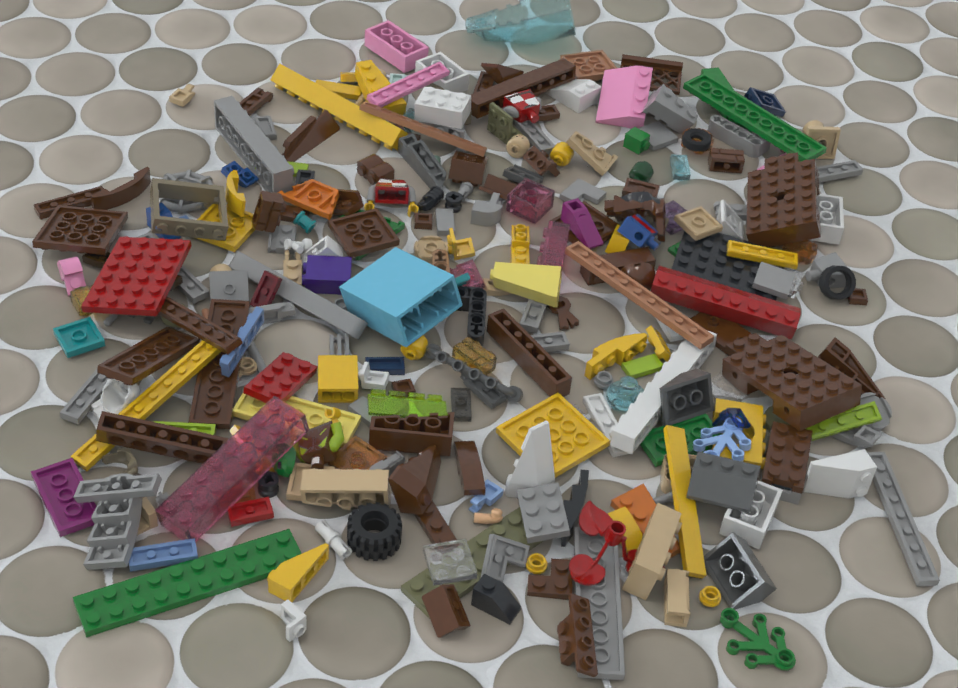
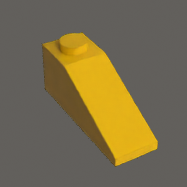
M324 543L282 562L268 575V592L284 601L288 599L293 602L329 559V545Z

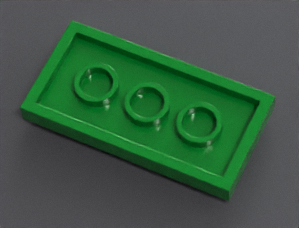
M707 414L670 425L685 429L687 449L690 455H697L698 453L693 450V441L701 439V429L716 427ZM665 426L652 429L640 444L655 467L662 465L664 456L667 454L663 431ZM713 445L705 446V450L702 452L711 450Z

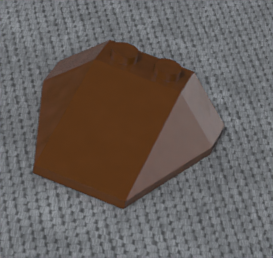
M836 337L818 355V358L862 385L861 395L871 392L876 394L874 396L886 399L851 350Z

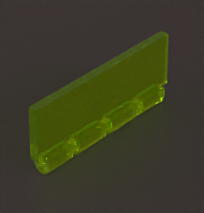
M371 389L370 394L367 395L368 415H399L400 418H405L409 414H417L418 417L429 416V413H438V416L447 415L446 401H442V395L428 394L427 399H425V394L408 392V397L406 398L405 392L389 390L388 396H386V390Z

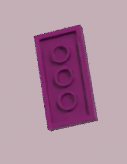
M73 458L31 471V477L60 537L94 525L91 517L97 507L95 502L77 503L73 498L80 481H84Z

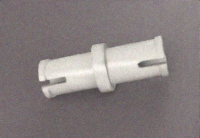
M326 520L317 523L315 530L324 538L329 548L332 547L342 560L348 558L352 553V549L341 539V534L335 532Z

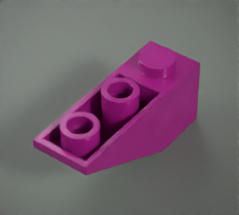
M578 198L563 202L561 220L589 249L602 246L604 243L587 207Z

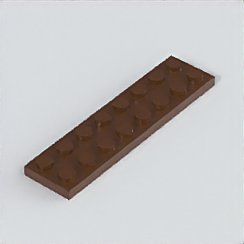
M211 299L208 320L238 336L240 327L245 325L249 315L250 301ZM222 351L197 373L188 423L216 424V429L231 428L232 409L235 403L242 358L230 377L222 375L219 362L222 355H225Z

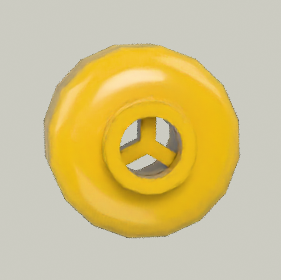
M558 142L550 153V159L552 158L561 167L568 165L574 156V150L566 142Z
M422 335L408 347L401 345L400 350L407 359L419 360L426 352L428 341Z

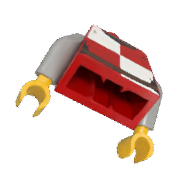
M528 89L504 96L503 108L501 109L512 116L517 122L521 123L530 120L532 123H536L539 120L541 99L535 97L533 92Z
M379 179L377 184L371 185L368 190V203L364 205V210L367 211L375 209L373 203L408 204L407 215L409 217L411 212L418 213L419 207L415 205L416 195L414 188L407 185L405 180Z

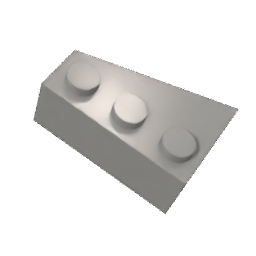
M664 84L650 96L642 111L646 114L648 112L655 116L654 119L658 121L660 119L666 122V126L681 135L695 124L698 117L693 109H690L682 99L678 98Z

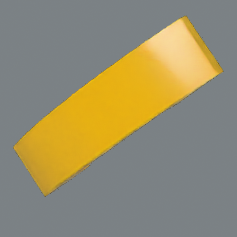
M233 170L227 177L226 203L235 214L244 217L246 200L244 193H237L239 176L237 170Z

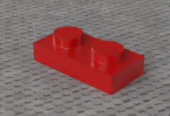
M269 497L226 505L231 527L274 518Z

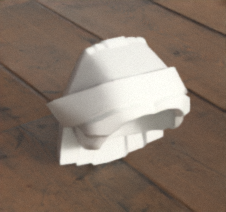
M108 379L103 387L101 398L91 404V409L97 421H99L102 411L119 414L139 396V386L137 383L125 385L116 379Z

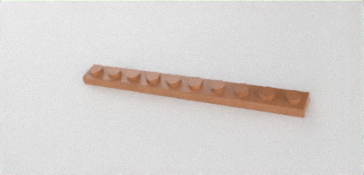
M577 241L566 247V255L700 350L713 342L714 335L581 242Z

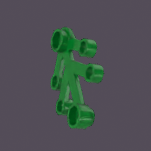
M725 608L722 610L720 616L722 626L727 629L733 628L750 640H729L726 651L730 655H737L739 651H765L769 655L747 654L744 661L745 666L749 669H755L758 665H775L778 669L784 671L794 668L796 663L795 655L786 648L785 631L783 628L774 627L772 629L770 637L776 642V649L769 642L766 628L767 618L765 615H754L752 625L757 628V635L738 621L739 614L735 609Z

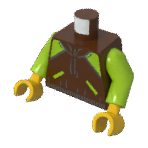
M332 407L333 414L331 409L328 408L324 412L325 416L332 419V421L298 433L297 437H295V426L288 423L290 427L288 433L284 427L280 428L281 433L289 437L290 441L288 442L294 447L296 457L302 463L311 464L312 469H324V464L334 461L337 458L339 448L344 442L341 422H338L341 411L336 407Z

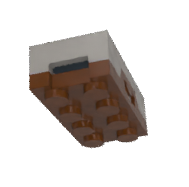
M773 421L767 440L764 456L765 463L760 481L782 489L781 501L798 505L804 489L813 431L807 429L798 431L791 425Z

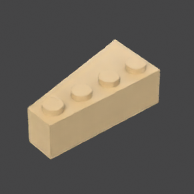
M303 469L300 488L302 503L326 507L336 504L342 509L350 510L351 507L358 508V506H365L369 502L372 504L381 502L380 505L387 504L390 508L391 488L388 481L389 470Z
M657 503L635 554V559L629 569V575L621 590L646 601L656 581H661L666 569L663 568V564L667 565L671 557V553L668 550L673 549L677 540L673 536L674 534L677 535L682 523L679 522L682 513Z

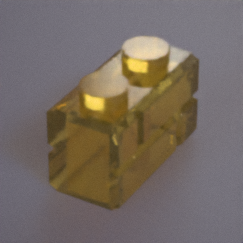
M466 337L462 342L454 345L452 358L464 361L467 366L481 370L486 376L495 370L497 357L492 351L482 347L478 341Z

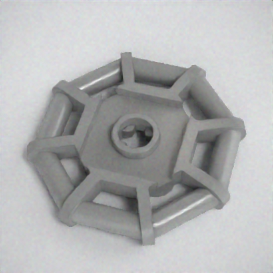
M192 170L174 174L166 173L163 178L166 180L213 185V179L210 176H203L192 172ZM159 198V203L162 202L168 209L176 211L178 214L199 209L203 211L209 204Z

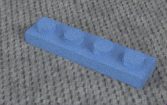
M256 306L254 311L249 313L245 325L240 327L238 337L241 338L243 344L230 354L222 355L219 362L222 375L230 377L263 325V308Z

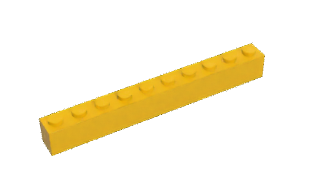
M280 63L270 79L276 83L274 85L276 88L282 91L286 89V93L293 97L295 95L299 96L298 100L305 104L307 101L310 102V106L316 110H319V108L323 109L322 112L328 110L330 114L335 116L334 119L340 123L345 121L347 127L353 130L355 128L359 129L358 133L365 137L368 135L372 136L371 140L378 144L380 141L383 142V146L391 151L393 148L398 150L399 138L408 135L407 132L380 117L359 110L360 106Z

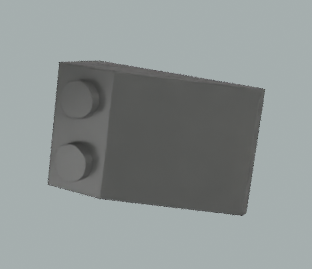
M696 368L679 374L659 388L663 426L673 425L714 411L711 373Z

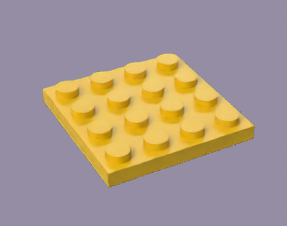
M559 393L552 395L496 427V433L521 456L523 452L521 446L529 428L547 420L550 427L555 478L610 446V440Z

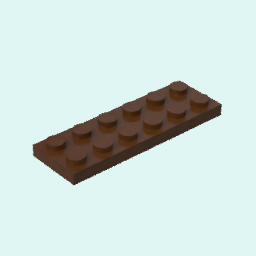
M165 327L99 364L97 373L105 375L107 378L121 381L125 385H134L191 351L200 343V338Z

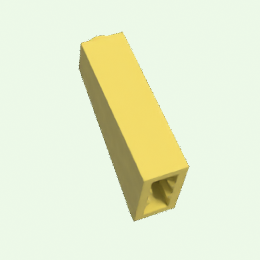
M495 262L494 269L490 271V280H493L494 288L552 307H558L562 279L561 266Z

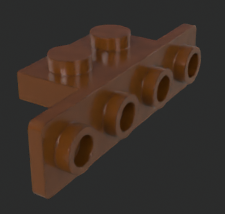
M571 593L568 596L570 614L557 625L561 664L570 666L575 661L577 672L596 677L598 670L590 602L587 598Z

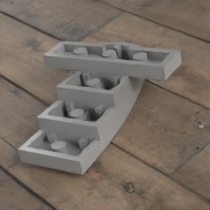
M120 473L105 479L80 481L73 497L77 503L99 501L91 517L94 526L87 539L90 549L83 564L87 570L128 566L138 533L142 497L156 496L162 481L159 473L136 476Z

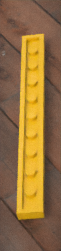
M202 340L123 409L119 415L145 420L221 351ZM95 434L70 457L73 458L75 464L88 471L116 445L96 441Z

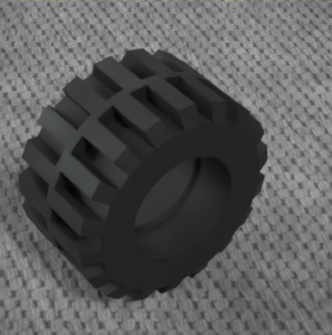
M369 502L365 506L360 505L348 517L347 544L352 549V553L356 552L357 557H364V560L367 561L369 559H373V561H378V559L385 560L387 556L392 557L401 545V516L399 513H396L394 508L390 509L389 505H380L381 502H376V504ZM377 530V531H381V532L372 533V532H368V531Z

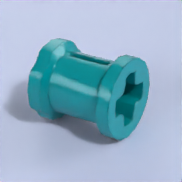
M301 211L294 219L293 224H298L305 230V233L309 234L316 226L317 221L311 220L305 215L304 211Z

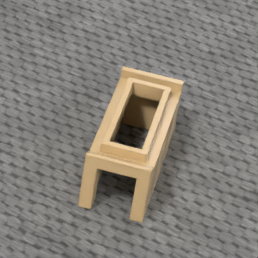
M667 568L664 579V625L687 627L690 617L689 571Z

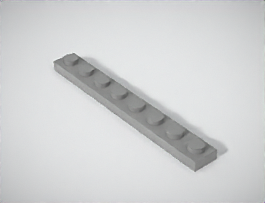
M867 452L877 466L873 482L916 586L938 585L940 579L885 452Z

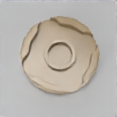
M438 236L421 237L414 244V254L417 258L431 263L432 252L436 249H443L449 255L448 242L442 241Z

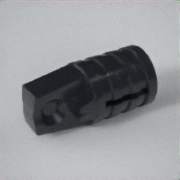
M433 186L417 204L419 211H428L434 208L444 198V191L438 186Z

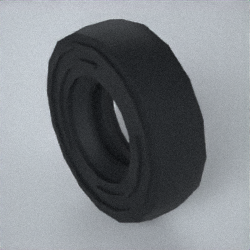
M698 128L686 130L682 137L683 145L695 152L706 151L709 149L712 141L711 135L708 132Z

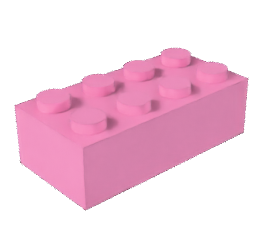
M389 20L365 30V46L403 73L415 69L416 61L428 56V46Z

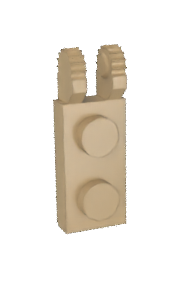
M285 250L283 276L302 286V260H300V254L296 252V260H289L290 252Z

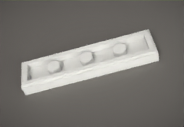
M602 393L583 396V403L596 428L611 443L610 430L618 422ZM613 446L607 447L612 457L630 454Z

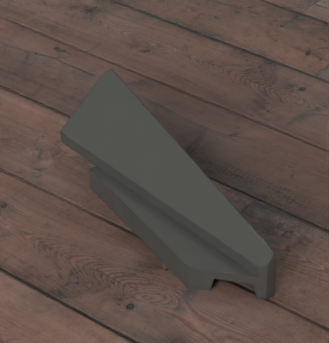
M414 133L399 138L398 153L430 189L433 186H438L442 189L447 173L424 141H417Z

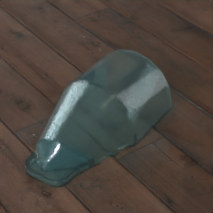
M519 0L520 3L512 6L508 4L506 5L507 8L499 11L497 8L469 17L465 21L467 33H475L485 41L535 45L576 35L570 0Z

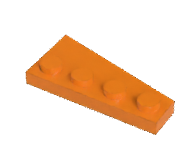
M643 483L612 499L610 506L614 510L626 506L643 535L656 507V503ZM676 540L673 549L668 550L671 553L670 558L681 553L678 540Z

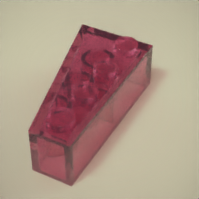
M549 221L548 228L544 227L542 238H545V242L541 241L540 252H542V256H538L537 265L561 266L562 272L570 224Z

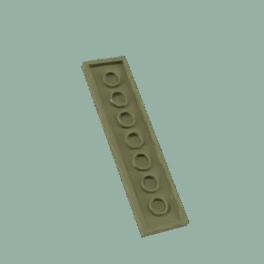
M518 507L503 517L500 523L491 525L401 585V592L430 619L422 596L442 584H454L459 598L471 592L481 578L490 534H496L529 545V551L543 541L527 544L521 510Z

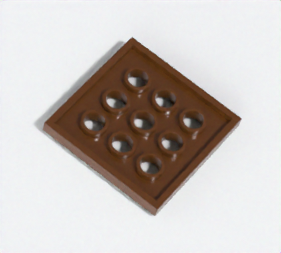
M57 205L33 239V248L106 255L126 223L128 212Z

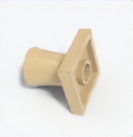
M818 120L806 123L802 133L827 147L826 153L816 159H835L841 129L839 127H824L823 123Z

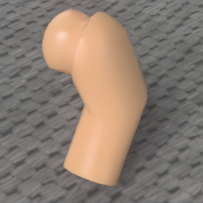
M498 508L492 509L491 514L474 512L473 523H500L503 519V512Z

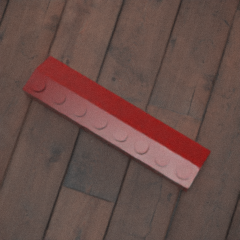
M660 265L651 287V292L664 301L774 335H783L791 340L796 332L801 315V309Z

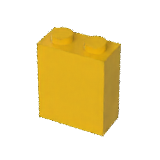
M318 355V403H353L358 399L357 355Z

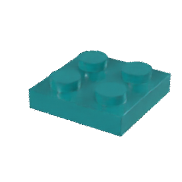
M91 317L53 328L54 336L67 358L106 346L103 336Z

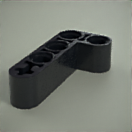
M457 286L462 301V306L457 311L468 312L466 345L470 350H481L485 335L487 292L479 287Z

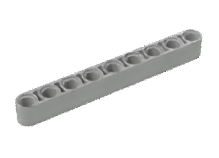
M239 251L236 252L228 265L232 270H247L248 279L259 284L264 270L277 275L283 280L276 295L289 302H293L299 308L359 340L368 325L361 318Z

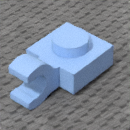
M487 479L485 481V495H474L470 500V503L473 505L469 510L474 513L479 512L484 504L491 506L503 496L504 489Z

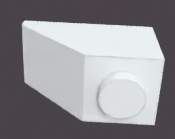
M327 235L301 254L302 267L303 263L307 262L308 255L343 257V248Z

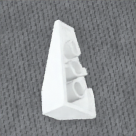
M547 420L529 428L521 446L523 450L522 455L519 459L515 460L513 465L516 468L513 474L508 475L506 480L505 495L507 497L518 498V489L555 483L550 427Z

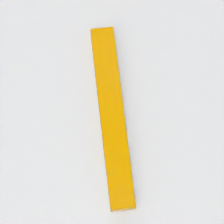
M666 425L663 431L674 509L682 513L679 519L682 525L678 532L683 570L689 571L688 576L703 579L707 575L696 502L693 499L686 498L691 478V469L685 429Z

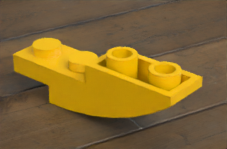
M523 224L512 225L510 263L530 264L529 226Z
M646 333L625 335L599 345L593 349L592 359L586 363L584 376L591 380L598 372L613 366L614 363L621 366L623 362L632 360L639 352L642 353L646 349L648 335Z

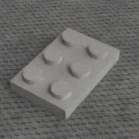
M558 482L517 490L527 544L570 536V529Z

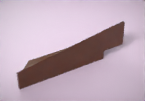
M324 110L317 119L314 116H310L284 141L283 147H285V151L282 155H284L286 161L295 162L340 130L339 125L328 110Z

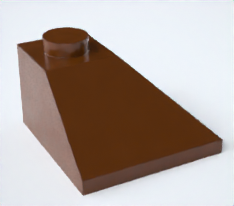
M481 63V67L497 84L524 73V71L500 64Z

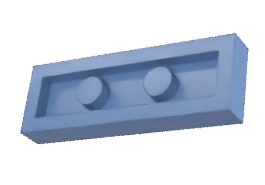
M195 538L134 547L129 560L130 572L170 566L198 559Z

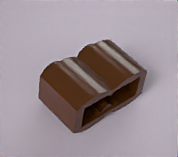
M376 154L357 161L358 174L368 179L370 184H377L379 179H394V168Z

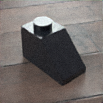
M483 574L473 588L472 606L511 625L520 612L521 606L504 583Z

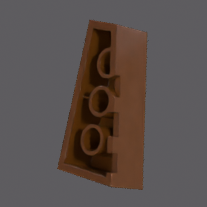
M447 412V415L438 416V413H429V416L418 417L417 414H409L405 418H400L399 415L372 416L368 448L419 454V452L433 444L436 445L440 456H450L455 412Z

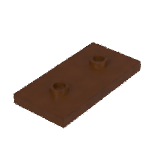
M699 312L690 318L705 330L716 333L715 347L728 356L731 355L725 351L726 344L751 334L735 322Z

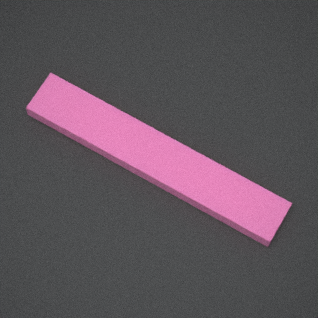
M439 61L368 94L366 99L371 104L383 107L448 76L450 71Z

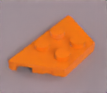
M314 179L294 185L292 190L286 193L282 190L278 192L282 194L284 201L328 220L332 218L340 196L338 189Z

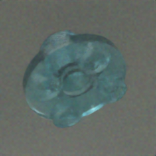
M624 376L620 378V381H616L608 387L606 397L613 410L628 411L630 404L635 403L639 393H643L644 389L638 385L634 377Z

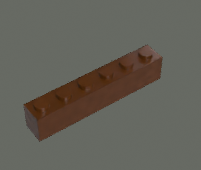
M504 308L488 315L487 333L549 397L556 393L561 394L563 397L570 394L572 377Z

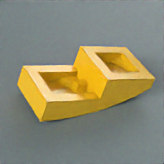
M626 506L609 512L608 515L613 521H620L626 526L624 534L627 537L626 552L638 549L643 535Z

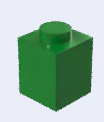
M633 127L625 133L623 147L639 155L649 148L650 134L637 127Z

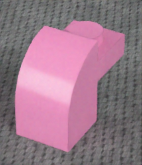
M76 256L58 260L57 266L61 280L65 283L68 296L87 292L79 258Z

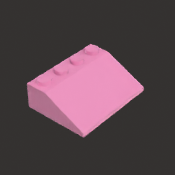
M637 65L605 70L595 123L627 128L643 127L646 113L642 111L648 102L653 68Z

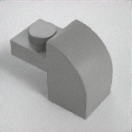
M493 192L490 202L475 200L471 211V224L492 226L500 222L503 208L502 201H499L500 193Z

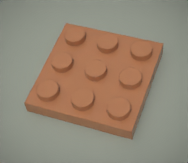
M603 50L560 55V59L565 58L576 65L575 79L599 81L603 79L605 70L617 69Z

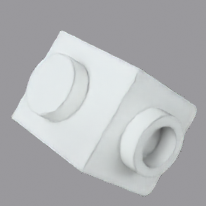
M364 362L362 369L360 368L358 371V380H361L362 389L385 391L390 378L389 372L370 370L369 362Z
M288 599L281 604V618L288 624L286 626V639L290 642L304 634L307 629V619L303 610L298 605H294Z

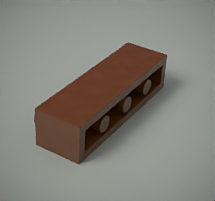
M648 247L599 255L619 270L632 263L635 266L641 265L640 262L649 263L655 268L656 259ZM580 266V273L588 286L605 283L585 267Z

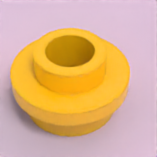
M531 554L527 558L526 569L533 574H542L547 569V561L542 554Z
M706 586L700 591L699 600L707 607H716L721 602L720 591L714 586Z

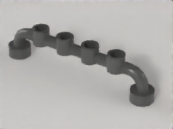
M429 344L427 346L425 355L428 358L437 360L442 364H448L452 366L453 370L467 374L470 379L481 381L487 388L500 391L507 396L509 401L519 402L522 399L523 391L517 386L507 387L501 384L498 379L488 377L481 370L467 366L464 361L452 358L449 353L442 351L439 345Z

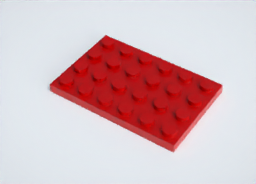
M119 237L81 305L82 311L86 313L158 316L192 247L191 240Z

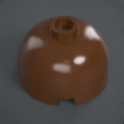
M640 262L641 265L635 266L632 263L621 269L626 275L649 291L651 290L656 275L653 265Z

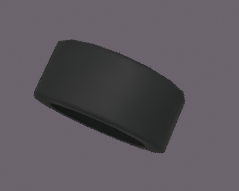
M832 265L821 273L819 287L821 292L830 299H845L853 293L856 287V278L849 268ZM835 272L843 273L846 279V286L840 293L832 292L829 287V278Z

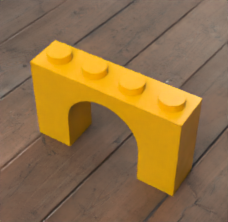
M716 398L712 422L715 426H721L728 417L741 419L743 424L742 432L751 440V449L744 451L743 462L761 466L760 469H763L765 457H762V455H764L766 443L763 442L766 435V428H763L766 423V414H763V406ZM725 446L720 457L732 459V452Z

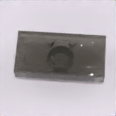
M451 388V412H455L454 421L471 422V389Z

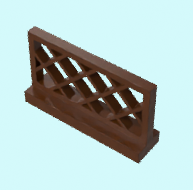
M622 54L620 68L637 65L653 68L652 78L654 80L650 83L649 91H656L659 87L654 84L658 82L661 86L664 84L668 88L673 84L677 89L670 88L675 95L680 94L683 62ZM666 78L669 82L664 83L662 79Z

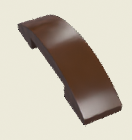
M145 167L134 173L133 180L112 191L103 189L91 195L92 208L107 210L121 206L138 197L151 183L150 168Z

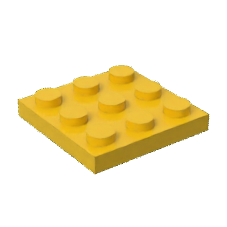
M212 204L197 220L220 222L218 204ZM226 204L228 218L226 240L197 239L235 252L255 231L252 225L254 214L245 211L244 217H240Z

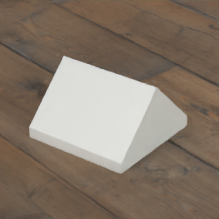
M724 199L721 200L716 218L723 226L722 231L719 233L744 240L743 220Z

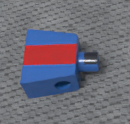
M639 214L628 216L617 230L640 248L649 246L655 251L661 244L655 238L658 231Z

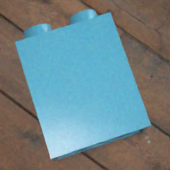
M397 247L339 287L348 312L367 322V326L404 347H408L462 306L453 274Z

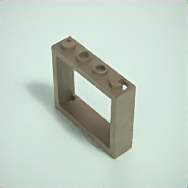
M152 178L150 188L152 233L226 240L228 218L224 186ZM159 198L218 204L220 222L160 216Z

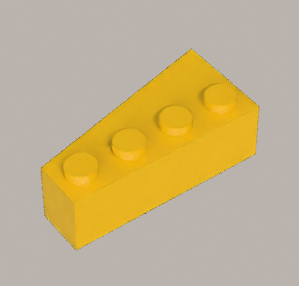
M372 60L356 62L355 78L365 101L369 102L366 99L368 94L391 83ZM400 98L382 108L405 116L407 103L403 98Z

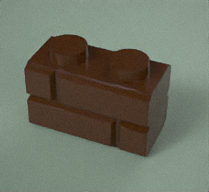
M710 148L708 156L709 171L742 174L745 163L743 150Z
M268 191L260 192L252 218V225L255 230L274 233L276 226L279 227L281 222L280 213L284 212L286 206L282 194L270 193Z

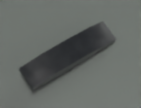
M589 470L580 471L578 485H572L570 500L563 501L570 536L561 537V547H566L573 535L574 527H577L579 523V516L586 499Z

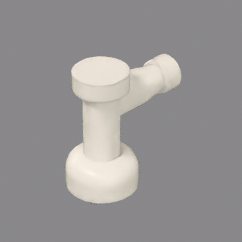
M305 238L302 242L291 241V239H285L284 241L285 250L292 248L299 254L313 246L310 238Z

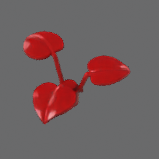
M589 500L581 510L579 526L589 536H597L598 534L602 537L604 536L605 544L595 560L588 555L577 554L572 557L569 563L571 578L575 582L586 586L596 585L603 580L606 573L605 568L597 563L600 561L608 545L616 546L620 543L622 544L623 560L627 562L625 566L627 572H629L637 549L626 552L627 537L624 536L626 526L620 521H613L605 511L596 507Z

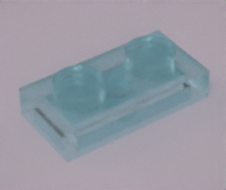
M671 154L670 164L673 180H690L691 174L687 155Z

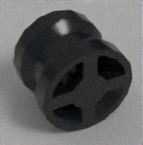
M448 192L445 196V209H453V213L461 211L463 196L459 192Z
M273 471L260 473L257 478L259 495L269 498L276 496L279 492L278 475Z

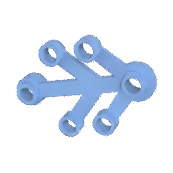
M728 417L721 426L701 429V439L693 441V450L702 452L705 450V446L716 444L713 450H707L704 453L720 456L725 446H727L732 452L733 460L743 461L744 451L751 449V440L742 432L743 424L741 419ZM723 433V435L713 437L714 434ZM732 435H735L739 440V447L731 438Z

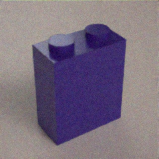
M308 255L307 262L303 263V273L306 274H302V285H305L306 289L316 294L342 295L339 287L351 279L352 257Z

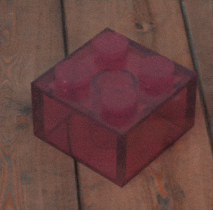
M525 178L508 193L506 211L536 224L553 207L555 191Z

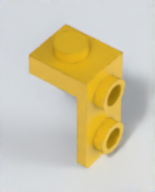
M449 228V235H446L449 254H453L454 261L475 256L471 237L456 240L453 228Z

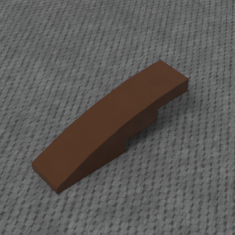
M454 441L458 475H460L461 485H463L464 495H485L484 476L475 441Z

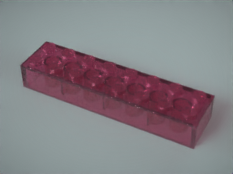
M275 396L271 398L155 509L160 524L182 540L195 538V541H197L309 431L305 414Z

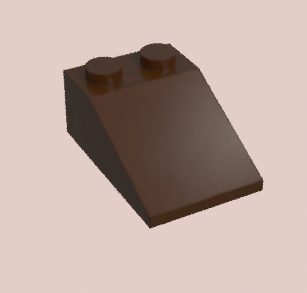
M456 151L451 160L448 179H452V182L462 183L464 181L470 182L473 186L482 185L489 157Z

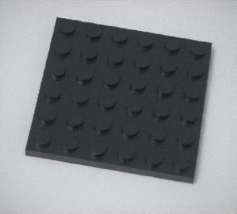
M684 230L672 266L673 270L775 301L777 300L775 295L752 288L760 262L727 256L728 240L752 245L757 244L719 232L695 241Z

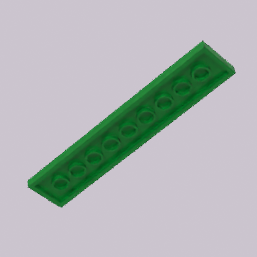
M706 73L685 82L683 85V89L690 94L698 97L701 101L706 102L714 109L722 112L725 116L730 117L738 124L746 127L787 154L798 152L799 162L816 159L826 153L827 147Z
M286 529L198 557V559L188 560L74 596L73 603L87 638L267 579L269 573L273 569L275 570L282 562L302 553L290 529Z

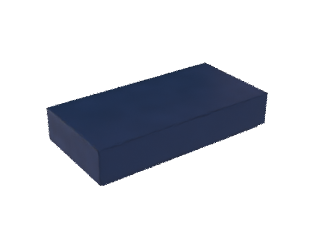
M365 357V362H369L370 370L389 372V375H405L404 357Z

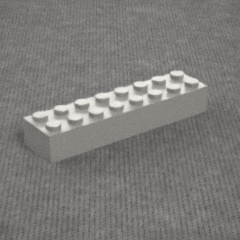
M233 96L214 100L216 130L244 165L259 178L258 182L264 190L270 193H278L281 190L284 193L291 191L292 186H294L293 166L289 165L284 155L279 153L277 147L270 142L269 137H266L262 129L255 124L254 119L250 118L247 111L241 107L239 101H236Z

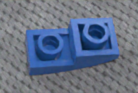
M236 161L229 163L221 169V173L228 177L231 171L237 170L239 176L238 185L244 188L259 180L249 168L243 169Z

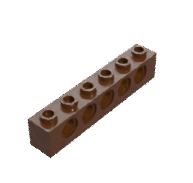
M102 411L96 429V441L220 468L223 466L228 438L105 411Z

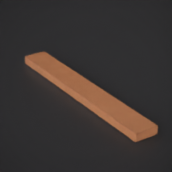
M364 101L360 105L359 110L479 156L484 157L487 151V147Z

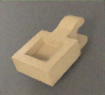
M187 84L183 90L178 88L169 96V101L184 107L195 95V92L192 91L195 86Z

